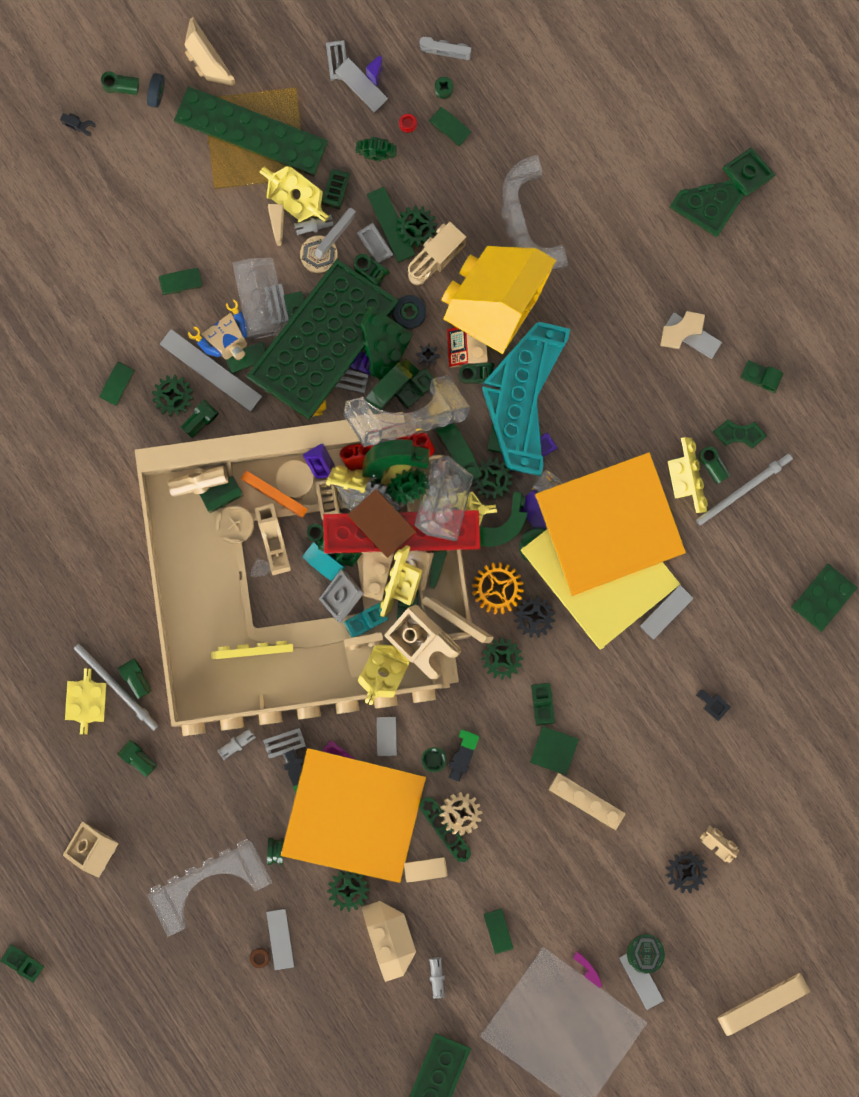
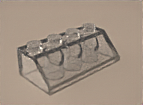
M250 258L233 262L232 265L247 336L254 340L279 334L287 323L273 258Z
M449 456L432 461L427 476L430 482L428 483L429 489H425L426 494H422L414 525L428 536L456 541L474 476Z

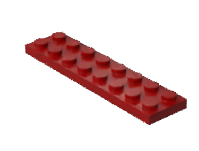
M479 510L399 512L416 532L394 552H397L399 549L401 550L406 545L410 546L409 551L480 550ZM323 514L324 554L381 552L352 521L348 514Z

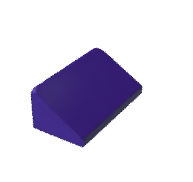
M381 56L375 58L366 67L367 77L376 87L378 86L383 69Z
M320 444L303 454L316 479L327 478L332 468H335V464L324 444Z
M533 490L525 496V508H521V511L528 512L527 520L533 528L543 527L547 529L535 496L537 492Z

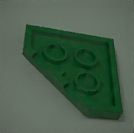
M727 180L721 183L698 186L693 189L680 190L669 208L717 238L744 197V194L732 180Z
M369 306L360 325L365 335L366 341H364L366 356L369 357L370 375L381 381L399 363L413 333L374 307Z

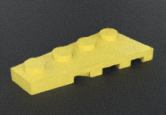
M276 641L275 646H268V642L256 643L257 647L249 648V644L237 645V649L230 650V646L218 647V651L210 652L212 660L293 652V644H287V641Z

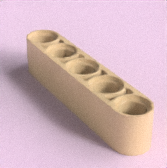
M798 973L721 1014L717 1019L726 1036H729L808 994L810 989L802 974Z

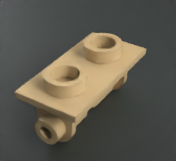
M709 825L706 833L704 832L700 836L701 842L709 849L713 850L716 846L719 847L715 854L724 862L730 863L734 857H737L739 852L737 845L725 839L717 828Z

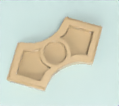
M686 311L681 322L673 326H664L660 346L679 349L686 337L700 335L705 315Z

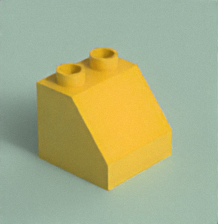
M487 246L479 259L470 254L459 273L465 277V280L461 285L452 281L442 297V301L449 305L444 320L503 354L537 302L556 259L537 248Z

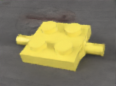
M84 669V677L81 681H67L65 720H75L81 723L80 734L84 732L86 735H88V723L94 721L104 722L107 683L91 681L92 669H88V676L87 669Z

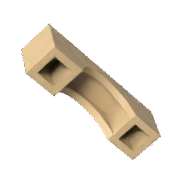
M557 773L548 788L549 791L614 830L618 828L626 814L560 773Z

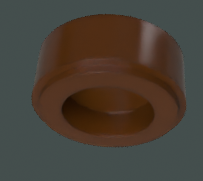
M255 949L250 955V962L255 968H264L269 963L270 956L265 949Z

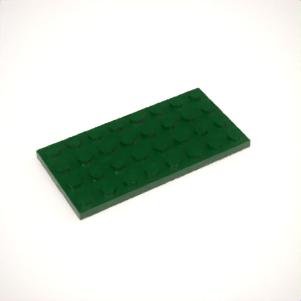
M336 259L247 374V378L310 420L365 348L364 341L366 340L360 323L368 307H374L388 317L399 303V300Z

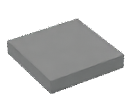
M341 569L319 600L336 621L342 623L364 592L348 573Z

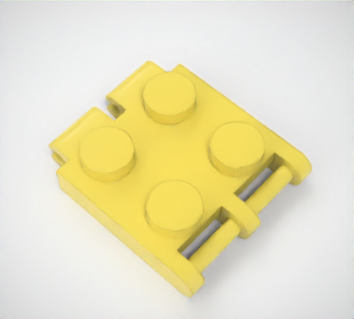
M338 465L336 468H332L326 485L334 484L343 486V489L352 488L365 493L370 477L362 476L363 470L351 472L347 467Z

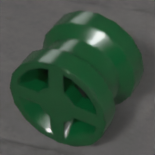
M440 77L436 80L434 91L438 98L447 99L452 95L453 82L450 78Z

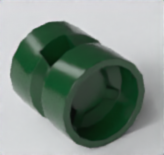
M436 747L425 750L421 759L422 765L429 772H439L444 768L447 760L443 750Z

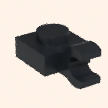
M69 113V115L62 114L60 121L64 126L78 132L81 131L86 136L92 135L86 128L88 126L96 127L93 121L81 122L80 118L72 113Z
M700 690L696 694L699 699L706 703L703 709L717 721L731 708L717 694L711 697L704 690Z

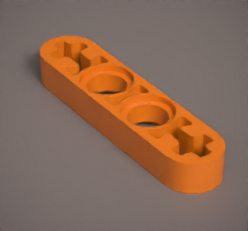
M245 471L242 475V481L299 517L303 518L308 511L303 505L252 473Z

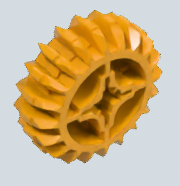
M499 562L498 568H495V564L491 563V570L485 565V573L481 570L478 571V574L482 577H474V580L479 583L472 584L473 588H478V591H473L472 594H479L475 602L482 600L483 603L480 605V608H483L486 604L488 606L486 612L494 608L493 613L497 614V609L500 608L501 614H504V607L511 611L510 604L512 603L516 607L518 603L514 600L522 599L517 593L524 592V589H518V586H522L524 583L523 581H516L521 575L518 574L514 577L513 574L516 572V569L514 568L509 572L510 565L508 564L505 569H502L501 562ZM493 573L505 574L509 579L499 581L494 577ZM488 576L491 588L483 593L482 583ZM494 582L495 584L497 583L498 586L504 585L503 589H501V594L498 591H493L492 593H490L493 590V588H495V586H493ZM513 583L514 592L510 600H508L505 595V588ZM496 595L503 603L494 604L486 598Z

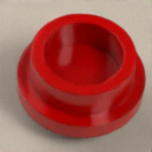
M404 114L400 117L399 128L403 132L411 133L416 129L417 119L414 115Z

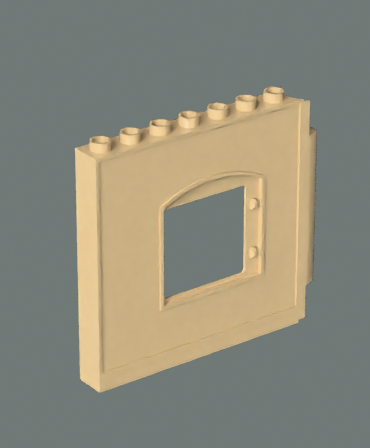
M403 412L135 450L171 726H181L183 736L206 733L205 723L220 721L221 731L244 728L243 717L256 715L259 716L260 725L283 722L282 712L297 710L298 720L320 717V706L335 704L337 714L360 711L358 701L365 700L368 692L358 682L359 677L351 678L343 640L351 638L343 622L357 614L347 615L342 623L336 621L333 617L255 628L252 620L242 543L231 544L224 541L216 530V519L223 509L236 505L249 511L254 521H257L255 508L274 504L278 518L296 515L242 481L241 477L244 472L252 473L279 490L276 484V474L279 468L291 460H299L307 464L303 454L314 447L324 444L335 464V468L338 465L345 466L339 455L342 448L349 445L423 433L421 418L411 419V416H403ZM432 455L429 457L427 469L419 468L420 472H425L430 482L428 483L429 489H425L426 494L420 495V500L414 499V503L408 501L404 505L402 501L399 504L401 512H425L431 497L453 494L447 455ZM224 466L227 476L233 475L244 496L209 513L199 494L191 492L173 497L169 491L168 480L186 476L195 469L205 471ZM411 466L410 468L415 471L419 467ZM314 477V485L311 491L299 499H293L308 509L306 514L320 512L315 482L327 480L328 477L317 479ZM335 485L340 509L348 508L351 512L354 506L352 504L347 505L340 491L341 486ZM329 486V487L320 488V489H321V491H324V490H329V489H332V488H331V486ZM351 489L349 491L351 496L359 499L358 495L355 496ZM333 494L322 496V498L332 497ZM350 499V501L361 503L358 502L359 500L354 501V499ZM334 502L326 503L324 506L333 505ZM447 550V556L435 589L430 588V567L425 591H418L417 606L452 640L466 639L471 637V635L422 603L425 596L434 597L472 622L462 550ZM362 553V555L357 560L361 590L363 591ZM362 595L364 610L377 603H380V605L382 603L381 601L365 598ZM395 599L392 611L386 615L387 621L360 636L382 632L384 645H393L384 635L397 621L398 600ZM276 641H287V644H293V652L212 660L210 652L218 651V647L230 646V650L237 649V645L249 644V648L257 647L256 643L268 642V646H275ZM436 652V662L442 669L440 677L436 680L429 678L414 662H410L394 697L375 698V709L397 706V695L412 693L413 703L436 700V689L450 688L451 683L459 682L456 658H449L442 652ZM379 673L380 676L387 677L386 673Z

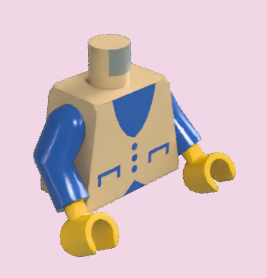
M233 300L236 304L233 309H230L228 303H226L227 309L234 314L229 313L202 333L203 337L199 335L200 330L197 327H193L197 331L196 336H192L188 332L189 338L196 339L197 344L206 354L215 357L222 356L224 359L234 356L236 360H240L245 356L243 348L247 346L245 338L248 336V323L242 312L238 311L237 301Z

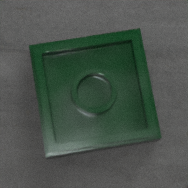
M752 147L722 168L746 197L775 177L774 172Z
M542 726L530 763L567 775L579 739Z

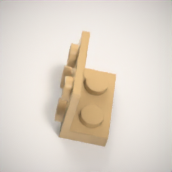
M382 632L343 639L351 678L360 676L374 646L384 645Z

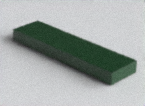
M382 187L368 193L369 202L397 262L400 263L415 256L412 246H409V241L403 243L404 237H398L400 230H396V226L399 225L396 222L398 216L385 188Z

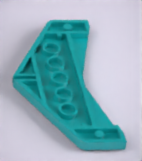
M543 322L536 323L483 383V385L500 388L496 390L482 387V391L505 464L511 470L537 476L542 475L543 456L541 455L537 398L569 338L570 329Z

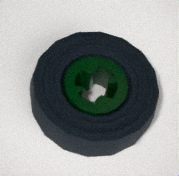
M154 73L151 77L147 94V105L150 107L158 108L161 103L165 85V77L162 74Z
M414 295L400 297L398 299L399 303L393 310L395 322L405 329L419 327L426 318L424 302ZM412 308L415 314H411V317H408L407 313L404 312L405 309Z

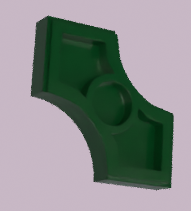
M726 420L713 431L724 446L739 442L753 449L767 437L756 422L746 426H739L730 420Z

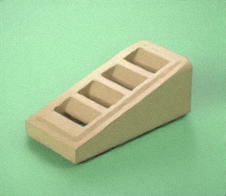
M268 204L277 246H281L283 241L284 207L282 204Z
M327 480L315 482L322 520L323 514H341L336 487L334 484L326 485ZM329 486H331V488H332V489L324 490V491H321V489H320V488H325V487H329ZM333 494L332 497L322 498V496ZM334 502L333 505L324 506L326 503Z

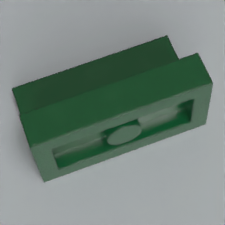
M233 475L228 477V483L210 487L206 492L199 494L209 513L244 496Z

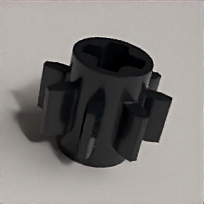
M430 343L425 348L420 346L421 353H416L417 357H421L419 364L424 362L427 368L431 363L436 365L435 358H440L439 354H435L438 347L431 348ZM427 352H430L432 355L430 359H426V356H424Z

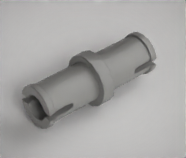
M314 217L308 221L294 223L295 229L303 227V229L295 231L296 235L311 231L315 233L319 229L334 226L333 221L325 223L320 218L315 219Z
M248 728L236 738L232 737L229 743L217 751L223 760H226L237 750L241 751L242 747L255 739L256 736Z
M441 957L429 958L431 970L429 980L432 981L433 998L445 997L443 983L445 975L442 973Z

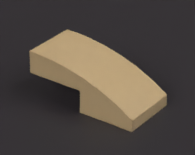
M445 857L404 863L407 883L448 876Z

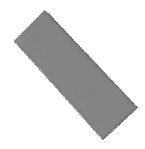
M349 58L335 70V73L374 113L388 100Z
M349 208L318 245L315 252L317 258L321 260L353 221L356 213L354 209Z
M673 313L665 326L676 325L683 318ZM703 330L700 335H690L683 340L684 343L710 359L713 358L722 344L721 341Z
M679 585L639 627L654 640L694 598Z
M286 909L267 911L275 970L293 968L295 966Z
M627 954L620 956L619 959L646 1010L663 1002L664 1000L650 974H643L634 970L628 962Z

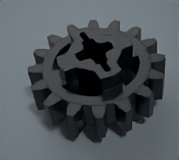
M531 596L529 597V602L524 599L522 600L523 606L517 605L520 611L514 612V615L518 616L514 623L520 624L517 630L522 628L524 630L523 635L528 632L529 638H532L533 634L540 638L541 632L546 635L547 628L552 630L553 627L550 623H554L555 619H552L551 616L555 615V612H550L552 605H545L547 603L546 599L540 602V597L538 596L536 601H533ZM533 605V609L529 612L523 611L527 606ZM540 606L545 609L547 616L542 614ZM536 612L537 616L542 619H537L536 622H532V618H530L529 615H533V613ZM522 619L527 620L529 628L524 625ZM539 623H546L543 628L536 630Z
M681 851L680 857L674 854L675 860L669 859L668 862L671 865L670 867H665V869L669 870L665 877L671 878L668 884L674 883V890L680 887V893H684L685 889H687L688 893H692V888L698 891L697 885H704L702 878H707L703 871L708 869L707 867H702L705 861H698L699 855L696 854L692 857V852L690 851L687 855H685L684 851ZM690 859L687 864L681 865L678 863L681 860ZM696 865L698 866V869H699V875H698V876L695 874V869H694V868L696 867ZM690 868V876L685 875L683 877L684 873L682 872V869ZM674 869H676L678 873V877L676 879L674 877ZM692 880L694 882L690 885H683L686 881Z

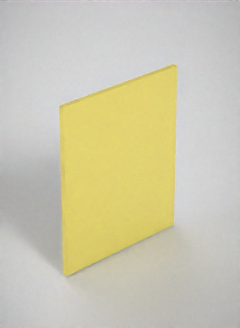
M548 529L521 549V552L599 649H603L605 645L680 585L665 564L661 562L572 596Z

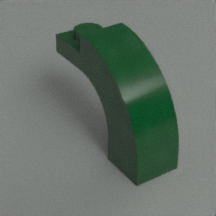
M404 359L393 367L374 387L360 405V408L369 416L381 414L396 394L420 371L410 361Z
M449 419L435 426L434 429L442 445L452 458L463 482L467 484L482 476L472 452L455 423Z
M397 439L379 443L367 452L363 460L362 476L381 480L384 472L389 467L395 465H409L427 469L429 465V449L412 446V440Z
M514 492L511 515L505 524L500 527L479 526L480 546L493 547L502 545L520 533L528 517V512L521 511V508H525L526 502L523 492Z

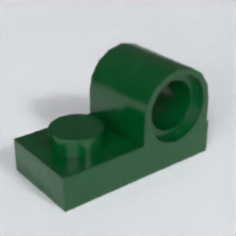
M748 360L740 379L775 394L784 373L776 368L769 366L766 368Z

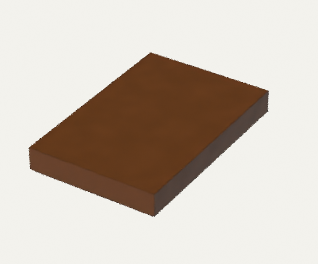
M377 488L348 514L352 521L387 558L416 532L411 524Z

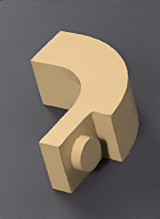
M274 504L255 508L272 575L291 571Z

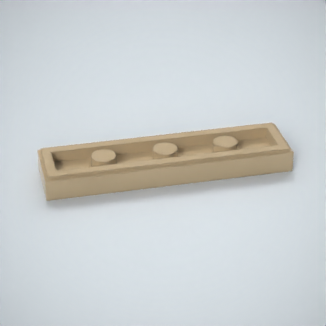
M424 597L422 603L478 641L491 643L494 638L493 636L434 597Z

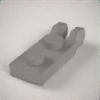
M426 36L421 37L419 41L420 50L426 53L470 60L471 47L463 43L454 45L445 40L437 42L431 37Z

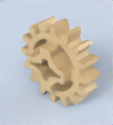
M460 792L457 793V798L453 794L450 795L451 800H444L446 806L440 807L444 810V813L439 814V816L444 817L445 820L441 823H447L446 830L452 828V834H456L459 831L460 835H464L465 831L469 834L472 832L471 828H478L476 822H481L478 815L482 814V811L477 810L481 805L474 804L475 797L469 799L468 793L463 797ZM460 801L458 807L451 806L454 802ZM462 810L464 817L460 818L458 811ZM464 821L470 822L467 826L461 827Z

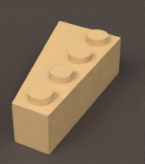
M382 552L363 553V597L383 601L395 552L388 558Z

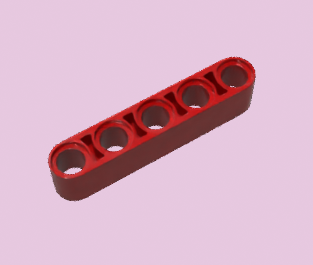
M417 433L349 445L342 448L339 455L345 467L350 471L363 469V460L367 452L375 445L385 441L397 439L412 440V446L429 449V457L434 454L435 448L426 433Z

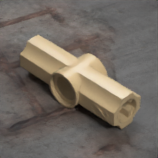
M224 466L205 471L195 469L186 476L168 480L169 491L173 497L191 492L201 494L210 487L228 483V476Z

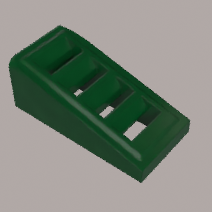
M332 168L322 205L341 210L350 173ZM334 175L345 177L344 181L336 179ZM335 182L343 185L342 187L332 185V183ZM331 189H334V190H338V191H341V192H340V194H338V193L330 192V190H331ZM329 195L337 197L338 201L328 198Z
M447 550L432 551L434 555L430 573L431 589H435L447 556Z

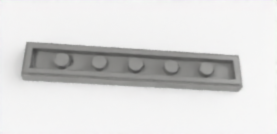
M172 329L161 341L160 345L250 412L253 411L262 399L260 394Z

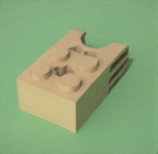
M451 222L447 225L442 224L436 231L438 234L434 238L430 237L424 243V249L410 262L408 277L413 285L420 286L424 284L436 270L441 272L466 246V236Z
M417 605L409 607L384 635L411 663L414 662L429 678L435 680L442 673V669L435 659L436 652H442L449 658H455L461 653L460 647Z

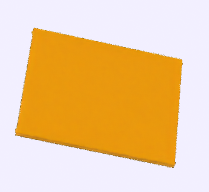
M650 452L535 494L572 596L686 553Z
M307 748L281 856L400 883L426 777Z

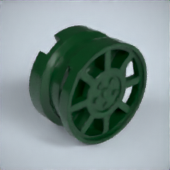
M268 837L267 865L277 862L283 865L281 851L284 838L274 840V838Z

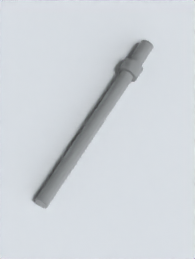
M788 453L777 462L774 461L769 464V468L697 518V523L701 526L773 473L777 474L784 465L793 460L792 456Z
M80 644L74 647V650L137 713L136 716L141 721L144 720L153 731L159 727L150 717V713L145 708H142Z

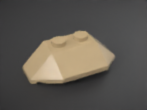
M192 17L189 21L184 44L186 57L190 62L194 61L196 64L194 68L200 77L204 76L210 82L230 86L235 85L234 77Z
M381 901L362 906L369 936L385 982L404 976L416 953L404 913Z

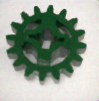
M371 137L370 139H363V141L358 140L355 151L359 155H364L365 159L381 162V160L396 157L397 146L393 145V143H388L387 139Z
M414 205L413 210L407 207L406 213L401 212L400 216L402 218L397 219L396 222L399 225L396 226V230H400L398 237H404L403 243L409 241L410 247L413 243H416L418 248L420 243L424 245L430 237L433 238L432 235L436 234V230L433 228H436L438 224L433 223L436 217L429 216L430 210L424 212V206L418 210L417 206ZM412 216L411 221L405 223V220ZM427 230H429L428 233L422 237V232H426Z
M167 375L166 381L160 378L161 384L154 385L157 391H152V394L156 396L152 401L153 403H158L155 406L157 410L162 408L161 413L164 415L168 412L169 417H172L174 412L179 416V411L181 410L186 413L185 407H191L189 400H194L189 395L193 393V389H187L190 383L186 382L184 384L185 379L181 377L178 380L177 375H174L173 379H170ZM170 384V387H168L166 390H163L165 386ZM178 385L184 388L185 393L179 392ZM175 392L177 397H174L173 400H171L169 395H172V393ZM161 398L167 400V407L162 404ZM179 402H183L180 406L176 407Z
M488 458V463L482 460V466H478L480 472L483 470L485 477L480 482L479 477L471 481V483H476L474 490H480L479 496L483 493L486 494V499L489 498V495L492 496L493 500H496V495L502 498L503 491L509 492L506 486H512V482L508 481V479L513 477L512 474H508L510 469L504 468L505 462L499 464L498 458H496L495 462ZM491 466H492V467H497V468H499L500 470H498V471L491 470L490 467H491ZM488 474H491L492 477L496 476L495 483L487 481L489 479ZM505 477L504 485L501 487L499 480ZM490 487L493 488L494 491H488L484 488Z
M410 468L408 472L403 470L402 474L396 473V478L390 479L391 483L387 484L389 488L387 492L393 502L396 501L397 504H400L403 501L404 505H406L408 501L414 503L416 498L420 500V495L426 494L425 489H429L428 483L430 482L424 471L420 472L419 468L413 471Z
M503 638L500 639L499 643L494 639V645L487 644L489 650H483V653L486 654V657L481 658L482 661H486L483 668L488 667L487 674L493 672V678L500 675L501 680H504V675H507L510 679L511 672L517 674L516 667H522L518 663L523 660V657L518 656L522 650H516L515 648L518 644L515 643L512 646L510 644L511 639L507 643L504 642ZM506 646L508 649L506 651H499L496 647ZM490 653L494 656V663L492 665L489 661ZM512 653L515 655L514 665L510 662V655ZM499 654L501 656H503L504 654L507 656L505 659L507 661L506 663H498ZM498 667H505L508 671L500 672L497 669Z
M339 871V877L332 876L334 883H328L332 889L327 890V893H332L329 901L335 900L334 907L339 904L340 911L347 907V911L350 912L351 907L358 910V904L364 905L362 899H368L365 892L369 891V888L364 886L368 881L361 880L363 874L356 876L357 873L354 872L350 874L349 871H346V874H343ZM344 878V884L341 887H336L337 883ZM351 878L357 880L360 886H355ZM350 885V889L357 891L351 892L350 896H347L346 892L339 890L346 889V886ZM355 894H361L360 898L352 903V898ZM336 895H341L345 898V903L341 902Z

